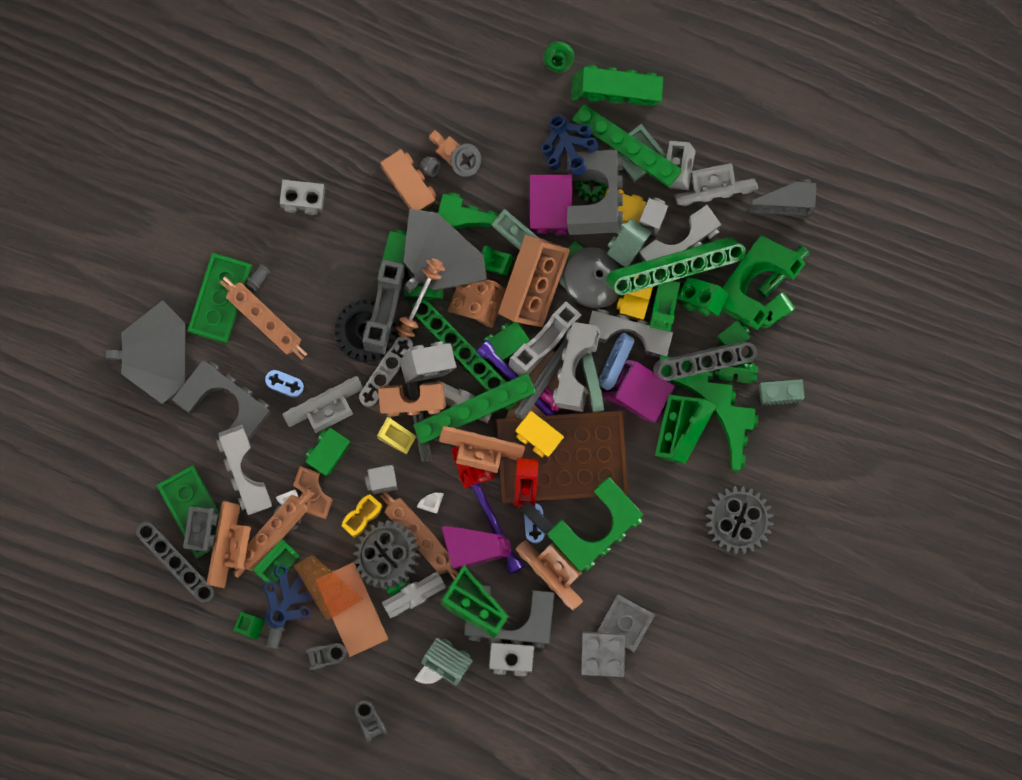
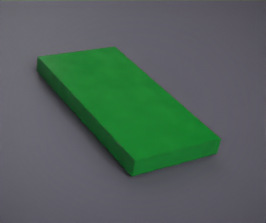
M216 253L211 254L187 329L188 333L228 344L238 309L226 298L228 290L220 282L226 277L234 285L241 282L246 287V279L249 278L252 264Z
M194 465L156 485L184 537L190 506L206 509L213 508L215 509V514H218L219 520L220 512ZM213 526L212 535L216 536L217 526ZM192 550L196 559L209 553Z

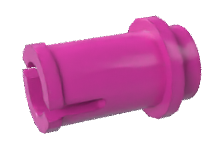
M547 386L540 395V398L551 406L552 411L558 412L561 408L553 400L554 392Z

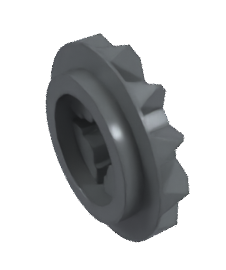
M464 143L463 145L456 146L455 151L451 153L452 158L449 162L452 165V170L457 175L468 177L478 171L481 165V154L477 147ZM462 154L467 157L469 156L467 159L468 165L461 163L463 161Z

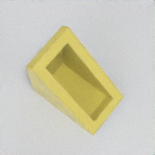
M387 417L377 437L380 441L407 454L416 435Z

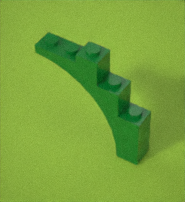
M455 193L443 194L438 214L455 230L466 227L493 228L491 224L498 217V213L493 211L480 212L478 208L473 206H466L464 208L462 207L463 199L460 198V195ZM402 230L390 231L382 260L403 264L405 271L407 267L403 263L406 232Z
M660 356L658 361L672 357ZM687 360L681 365L683 371L689 368ZM702 361L703 366L709 363V361ZM668 365L663 366L661 370L662 375L665 376L669 372ZM713 370L668 381L688 389L701 399L717 405L713 412L720 421L728 440L730 472H739L741 467L744 468L746 455H742L743 447H747L748 434H745V432H752L754 427L758 425L759 415H755L756 409L731 406V403H735L736 391H732L733 385L708 382V380H712Z

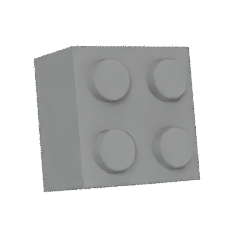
M443 341L432 343L431 347L426 348L423 345L414 346L411 348V351L405 352L406 355L400 359L405 384L443 377L456 368L451 343L443 344Z

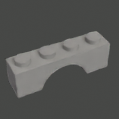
M708 205L690 216L688 220L690 233L684 241L675 245H667L655 240L640 250L638 256L642 262L700 246L702 245L701 241L707 237L710 240L720 233L718 230L721 227V223Z
M565 302L551 316L543 329L530 342L524 343L510 357L508 366L519 377L527 373L530 374L567 336V331L569 328H572V323H579L581 314L568 302Z
M602 309L592 310L589 325L598 326L601 331L599 342L606 343L614 334L628 332L634 334L642 341L645 354L658 358L668 354L673 332L650 328L648 322L642 320L633 322L624 315L611 316L608 311Z
M573 322L572 328H569L567 331V340L569 341L567 348H564L562 360H564L563 368H560L558 371L559 386L555 388L553 400L559 408L583 412L587 390L577 382L575 370L582 357L597 351L601 333L598 326Z
M243 424L220 432V439L216 440L220 452L224 451L227 459H224L227 471H232L234 478L231 479L234 490H239L241 498H238L241 509H246L248 515L272 507L264 482L250 480L241 470V460L250 449V443Z

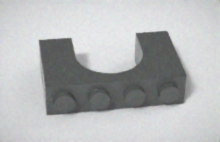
M617 150L576 152L578 156L584 159L587 165L586 171L582 175H576L571 172L568 166L570 158L567 153L568 175H572V181L596 180L604 183L609 188L607 195L596 204L567 206L569 235L619 232V224H623V212H619V206H623V194H619V188H623L622 175L619 176V170H623V160L618 157Z
M382 260L378 276L376 302L371 321H367L363 337V346L366 351L385 355L404 279L403 264Z
M203 360L174 396L173 402L191 415L209 393L219 390L230 392L239 402V414L229 429L243 424L247 438L250 441L271 414L268 409L269 405L260 398L258 401L251 396L253 393L245 386L240 388L234 384L236 380L228 373L225 376L218 371L220 368L212 361L207 363Z
M482 586L490 596L491 586ZM532 592L530 617L527 623L520 629L514 631L501 629L494 639L466 621L464 636L469 637V641L481 642V638L490 639L489 643L502 644V640L511 641L512 645H523V642L532 643L534 647L544 648L545 644L549 645L554 593Z

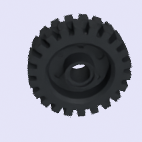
M361 299L345 306L343 311L339 313L335 323V338L342 352L349 358L364 363L374 362L379 358H383L393 346L397 334L394 319L385 355L364 350V335L360 333V329L367 325V321H371L375 301L370 299Z

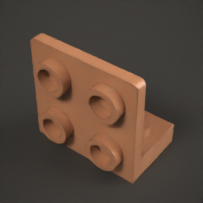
M488 279L482 282L457 286L448 312L475 319L486 327L493 328L506 289L497 282Z

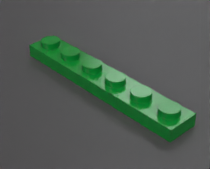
M585 104L572 118L573 124L589 125L592 131L591 136L612 150H617L618 154L669 188L682 173L681 168Z
M527 373L414 424L413 427L420 443L425 444L440 437L443 426L458 429L537 392Z

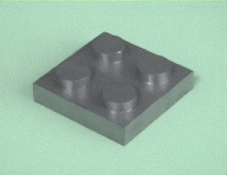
M618 594L597 632L625 633V648L635 652L655 615Z
M583 631L581 675L624 677L626 634Z

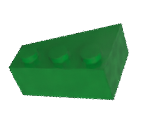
M669 395L655 456L666 461L686 464L717 405L705 399Z
M464 565L444 596L441 606L495 639L508 616Z

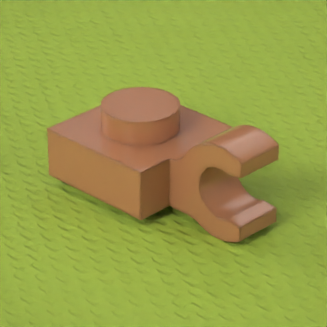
M434 130L429 139L439 147L436 153L452 166L449 162L452 158L451 153L455 151L456 146L460 145L450 136L444 140Z

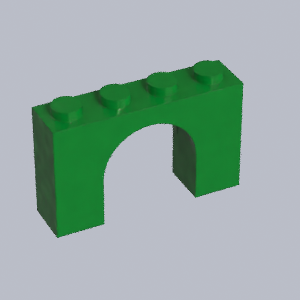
M761 235L722 288L729 296L721 311L758 330L769 313L761 303L747 296L749 283L755 276L765 271H775L794 280L804 267L805 262L798 253Z
M609 476L593 489L612 514L611 528L604 537L594 541L584 540L578 537L562 518L547 534L580 572L583 569L589 570L595 564V558L599 555L603 557L611 550L610 545L614 541L618 543L627 535L625 533L630 527L634 529L642 522V512Z

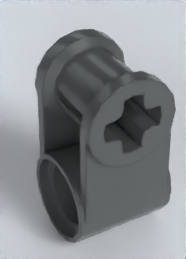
M340 644L318 646L305 650L311 665L309 671L342 663L348 656L346 648ZM335 648H341L343 651L342 657L334 659L332 651Z
M367 700L357 703L355 714L368 743L371 742L372 738L382 733L387 734L388 732L373 704ZM361 704L370 706L371 712L368 716L360 715L358 709ZM377 726L379 727V728H377V729H375V730L369 732V730H371V729H373V728H375V727H377Z

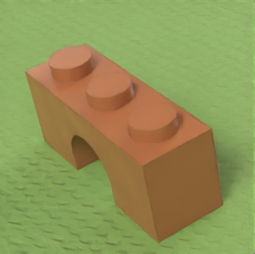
M444 381L422 383L418 400H410L404 395L403 384L387 385L378 388L380 413H387V417L399 416V412H407L408 415H418L420 411L428 410V414L440 413L441 409L446 407Z

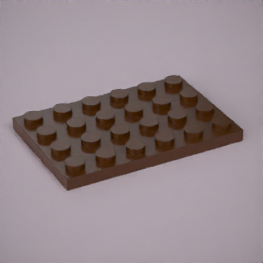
M623 411L539 416L564 436L550 456L546 457L544 455L543 458L533 451L534 446L529 442L525 445L516 438L518 434L515 430L524 419H497L499 440L524 445L525 450L522 458L538 459L536 501L598 497L593 489L608 476L625 495H628ZM501 457L499 464L502 503H514L517 461Z

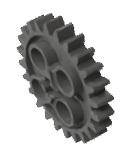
M736 486L733 487L732 493L725 489V496L718 493L719 501L712 499L711 502L714 507H707V510L712 512L705 515V518L710 520L705 526L712 528L707 534H714L715 537L712 542L719 540L718 548L725 545L726 552L733 548L734 555L738 553L739 549H741L743 555L746 554V548L754 552L753 545H756L758 548L762 547L760 540L764 542L768 540L764 534L770 535L772 533L767 529V527L774 525V523L768 521V519L774 516L773 514H767L771 506L765 507L763 505L767 499L759 500L761 493L755 496L752 495V488L748 493L745 492L744 486H742L740 492L737 491ZM729 502H736L739 510L731 512L728 509ZM747 503V508L742 517L744 523L739 525L735 538H732L731 535L737 523L734 518L740 515L743 504ZM749 510L757 511V520H751L748 517ZM728 521L731 524V530L728 532L723 531L720 523ZM741 529L750 531V539L745 540L741 538Z
M389 520L385 524L378 521V527L371 524L372 531L364 530L365 538L359 536L358 538L362 542L361 544H355L359 551L353 553V555L358 557L353 562L360 565L356 571L362 573L360 578L366 580L367 584H373L376 588L381 586V588L387 590L389 585V587L394 589L395 582L402 586V579L409 580L408 573H415L412 566L419 565L414 561L415 558L420 557L419 554L415 553L420 548V546L414 544L418 539L412 536L413 531L407 530V526L403 524L400 526V523L396 521L393 524ZM390 536V542L385 544L386 538ZM376 541L382 549L387 551L386 554L376 546ZM375 550L374 558L370 559L371 553ZM403 550V556L398 559L399 552ZM387 555L396 562L398 568L395 567L391 560L386 559ZM388 565V571L383 574V568Z

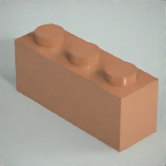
M400 149L380 162L381 168L409 209L426 211L436 204L435 197L437 195L431 186L427 188L423 182L425 177L419 169H414L412 166L414 161L408 153L404 154Z

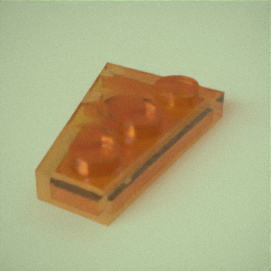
M314 555L294 565L326 621L363 599Z

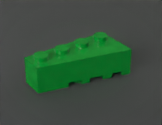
M586 65L572 77L571 100L579 101V97H588L589 102L608 99L610 103H622L628 100V104L656 106L662 101L663 77H659L655 73H645L643 75L637 74V71L634 70L621 72L612 67L598 69L596 65Z

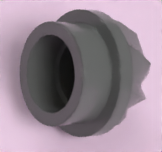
M426 157L420 161L419 169L424 176L435 177L439 172L440 162L434 157Z

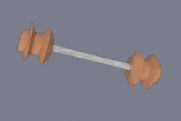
M437 259L426 260L429 266L427 269L423 268L422 272L428 278L410 317L399 318L402 324L401 326H396V330L404 338L415 336L412 330L419 327L416 321L413 320L431 279H441L439 272L445 271V268L442 266L443 263Z

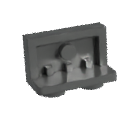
M189 507L184 549L209 552L210 548L214 547L215 535H212L213 526L216 527L218 522V514H215V509Z

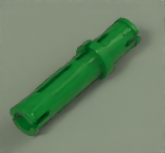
M800 245L794 251L799 254L802 260L810 254L803 245ZM774 271L757 290L767 298L786 276Z

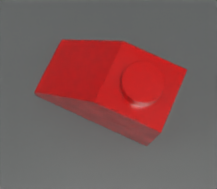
M517 458L514 506L521 507L528 501L535 507L538 459Z

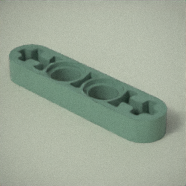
M589 353L581 358V364L592 411H604L592 353Z

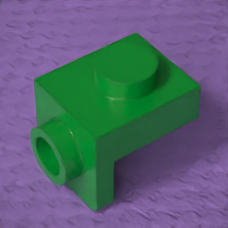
M484 246L481 253L484 255L485 270L507 276L514 257Z

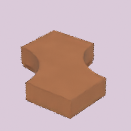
M300 466L293 487L298 488L302 493L307 488L311 490L314 495L307 501L308 510L306 513L326 520L333 499L322 492L319 485L320 473Z

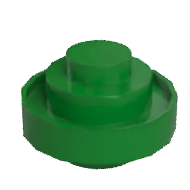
M564 42L551 43L544 52V63L552 71L564 72L573 64V50Z

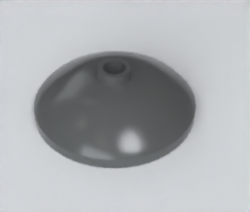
M590 247L579 250L568 260L564 269V284L567 292L575 302L590 309L605 308L614 303L620 296L607 285L606 277L611 271L622 267L620 263L607 255V251L600 248ZM596 272L601 274V278L596 276Z

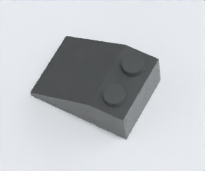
M800 179L798 182L754 199L748 213L811 216L815 209L816 183H811V180Z

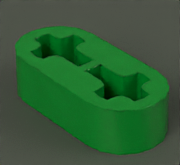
M417 286L410 294L404 289V298L417 300L423 286ZM428 287L423 300H443L444 289L433 291Z

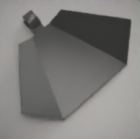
M409 209L403 263L409 269L410 274L414 276L404 287L409 294L420 283L422 285L425 284L428 277L424 275L422 269L428 268L429 265L426 263V260L431 261L432 258L443 263L442 266L445 268V271L439 272L441 279H431L428 287L433 291L487 280L484 255L438 213Z
M162 300L121 333L122 351L106 350V359L122 360L121 375L161 404H164L185 384L186 344L185 322Z

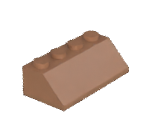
M525 235L498 314L514 322L543 327L570 249L537 237Z

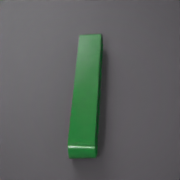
M724 238L613 270L607 275L606 283L617 294L625 295L738 262L744 258L746 250L734 238Z
M422 299L419 307H427L428 312L424 315H419L416 312V319L438 342L443 341V344H447L445 342L446 338L451 335L457 338L456 342L451 344L454 358L486 391L491 390L489 383L492 380H498L500 385L507 383L428 301ZM435 321L442 322V327L438 330L431 328L432 323ZM464 350L470 351V358H460L461 352ZM483 365L486 369L484 373L476 374L474 372L475 367ZM518 402L505 407L504 409L513 410L517 407Z

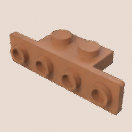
M443 426L439 441L442 443L459 446L456 463L495 473L498 471L501 457L517 461V458H522L525 450L524 445L515 442L503 441L494 437H487Z
M223 501L221 504L207 585L225 588L228 569H243L251 527L237 525L240 505L226 501Z
M527 540L515 548L520 557L527 561L534 572L548 584V587L562 599L567 607L574 610L583 602L569 586L582 572L554 542L541 554Z

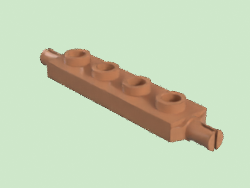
M226 277L221 280L220 284L228 290L226 298L286 355L294 352L301 360L308 355L299 346L302 339L241 282L234 285Z
M307 488L300 497L292 494L247 544L243 569L236 568L232 572L234 576L239 578L246 569L253 572V569L307 512L306 502L314 495L311 490Z
M384 492L380 498L388 505L385 514L393 523L396 521L400 523V526L403 524L407 526V530L413 531L412 536L418 539L414 544L420 546L418 551L440 575L448 573L455 580L459 572L452 568L448 550L402 498L394 500L387 492Z

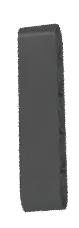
M737 342L658 361L654 366V374L660 379L670 381L754 360L757 356V349L751 343ZM747 346L749 353L743 357L742 349ZM728 351L729 358L727 361L723 362L722 354L723 352ZM707 355L709 363L703 366L702 358ZM687 360L689 368L683 371L681 365ZM668 365L669 372L663 376L661 373L662 367Z
M148 522L141 523L136 530L138 538L198 601L205 604L212 602L215 598L213 587L207 585V581L155 526ZM150 527L152 535L148 538H143L142 530ZM161 542L166 543V551L158 553L156 546ZM178 557L181 559V565L174 569L170 563L173 558ZM188 573H194L196 575L195 581L192 584H187L185 576ZM203 588H209L210 596L207 599H201L199 595Z

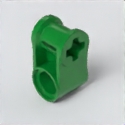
M784 292L764 306L770 318L766 319L760 328H769L796 309Z

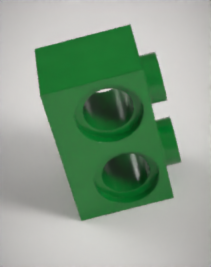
M687 277L677 299L683 303V308L691 312L698 310L699 313L705 316L710 314L719 316L729 294L719 285Z

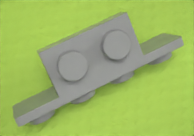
M730 163L691 171L694 191L675 194L674 199L677 205L688 206L696 201L708 202L720 196L728 198L735 193H751L753 190L758 189V184L755 179L735 182L733 165Z
M355 376L314 398L308 399L296 407L290 408L282 415L289 427L308 418L315 433L353 415L346 398L360 392L363 387L358 376Z

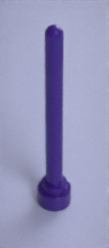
M488 340L476 350L481 357L489 358L510 380L519 377L494 352L493 345ZM539 397L535 405L546 416L554 415L551 408Z
M480 484L473 485V491L494 534L504 535ZM512 550L509 551L510 556L506 557V568L508 573L512 574L523 569L524 565L521 559L514 556Z

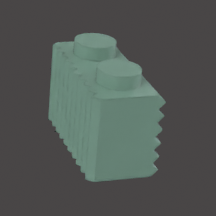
M630 219L627 224L623 222L619 227V232H616L619 234L618 237L614 236L608 244L610 250L607 255L624 267L630 266L651 235V231L645 229L644 226L638 224L634 219Z
M803 380L760 383V405L767 406L769 404L771 406L772 404L780 405V403H801L805 398Z
M437 637L421 663L457 686L473 660L470 659V655L463 650L458 651L452 647V643L447 639Z

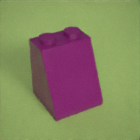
M530 175V231L536 236H544L546 233H555L557 236L567 235V232H569L567 226V206H572V175Z
M626 360L615 385L610 390L602 388L601 394L603 398L643 420L655 423L661 417L662 409L668 400V396L673 394L672 391L675 386L666 380L658 378L654 372L640 363Z
M450 526L442 527L451 566L454 569H462L464 565L468 568L510 556L511 545L508 538L505 539L504 535Z

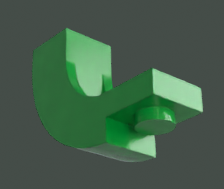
M669 281L658 285L650 328L671 331L680 282Z

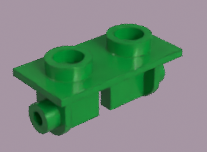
M722 358L723 362L728 360V358ZM753 362L715 370L714 377L733 381L734 374H738L737 382L752 384V382H756L757 374L753 373H758V366L754 365Z

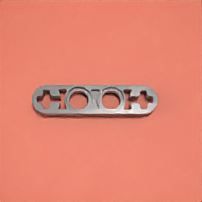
M398 337L391 349L386 353L359 394V400L363 406L373 407L377 404L379 394L376 391L372 395L373 402H364L365 397L363 395H369L372 391V388H369L370 384L377 390L381 387L374 382L377 375H384L386 377V383L383 386L390 385L401 368V358L392 352L393 350L399 351V342L404 343L407 341L409 349H403L400 353L401 356H405V352L411 351L413 347L410 338ZM389 358H396L398 365L396 368L390 369L386 366V361Z

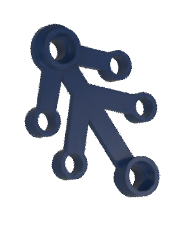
M563 115L553 116L549 121L551 132L546 142L540 148L544 156H551L547 160L549 169L557 170L560 168L561 163L559 159L566 149L570 158L568 166L571 172L576 175L584 174L587 165L584 159L577 155L573 145L585 147L588 152H594L598 149V144L594 138L586 139L592 134L589 125L569 123L568 119ZM567 131L577 132L581 137L570 136ZM559 135L561 139L554 150L553 144Z
M308 557L302 561V570L290 589L287 579V567L281 564L274 568L273 572L279 580L282 601L279 606L275 595L277 590L276 584L267 582L263 585L262 590L267 595L270 608L266 613L265 620L271 628L277 629L282 627L286 620L296 618L304 620L310 616L311 611L307 606L285 612L290 604L306 601L314 603L321 599L322 594L318 589L297 594L307 577L319 570L320 565L316 558ZM306 563L311 564V570L306 568ZM278 568L283 569V575L278 573ZM267 585L272 586V592L267 591ZM313 592L317 594V599L312 598ZM302 609L306 611L305 617L301 615ZM274 614L278 616L277 622L272 618Z

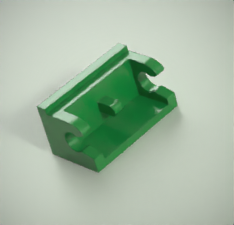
M281 539L253 571L266 583H276L278 578L274 575V568L282 564L289 569L300 556ZM278 568V573L280 575H283L284 573L282 568Z

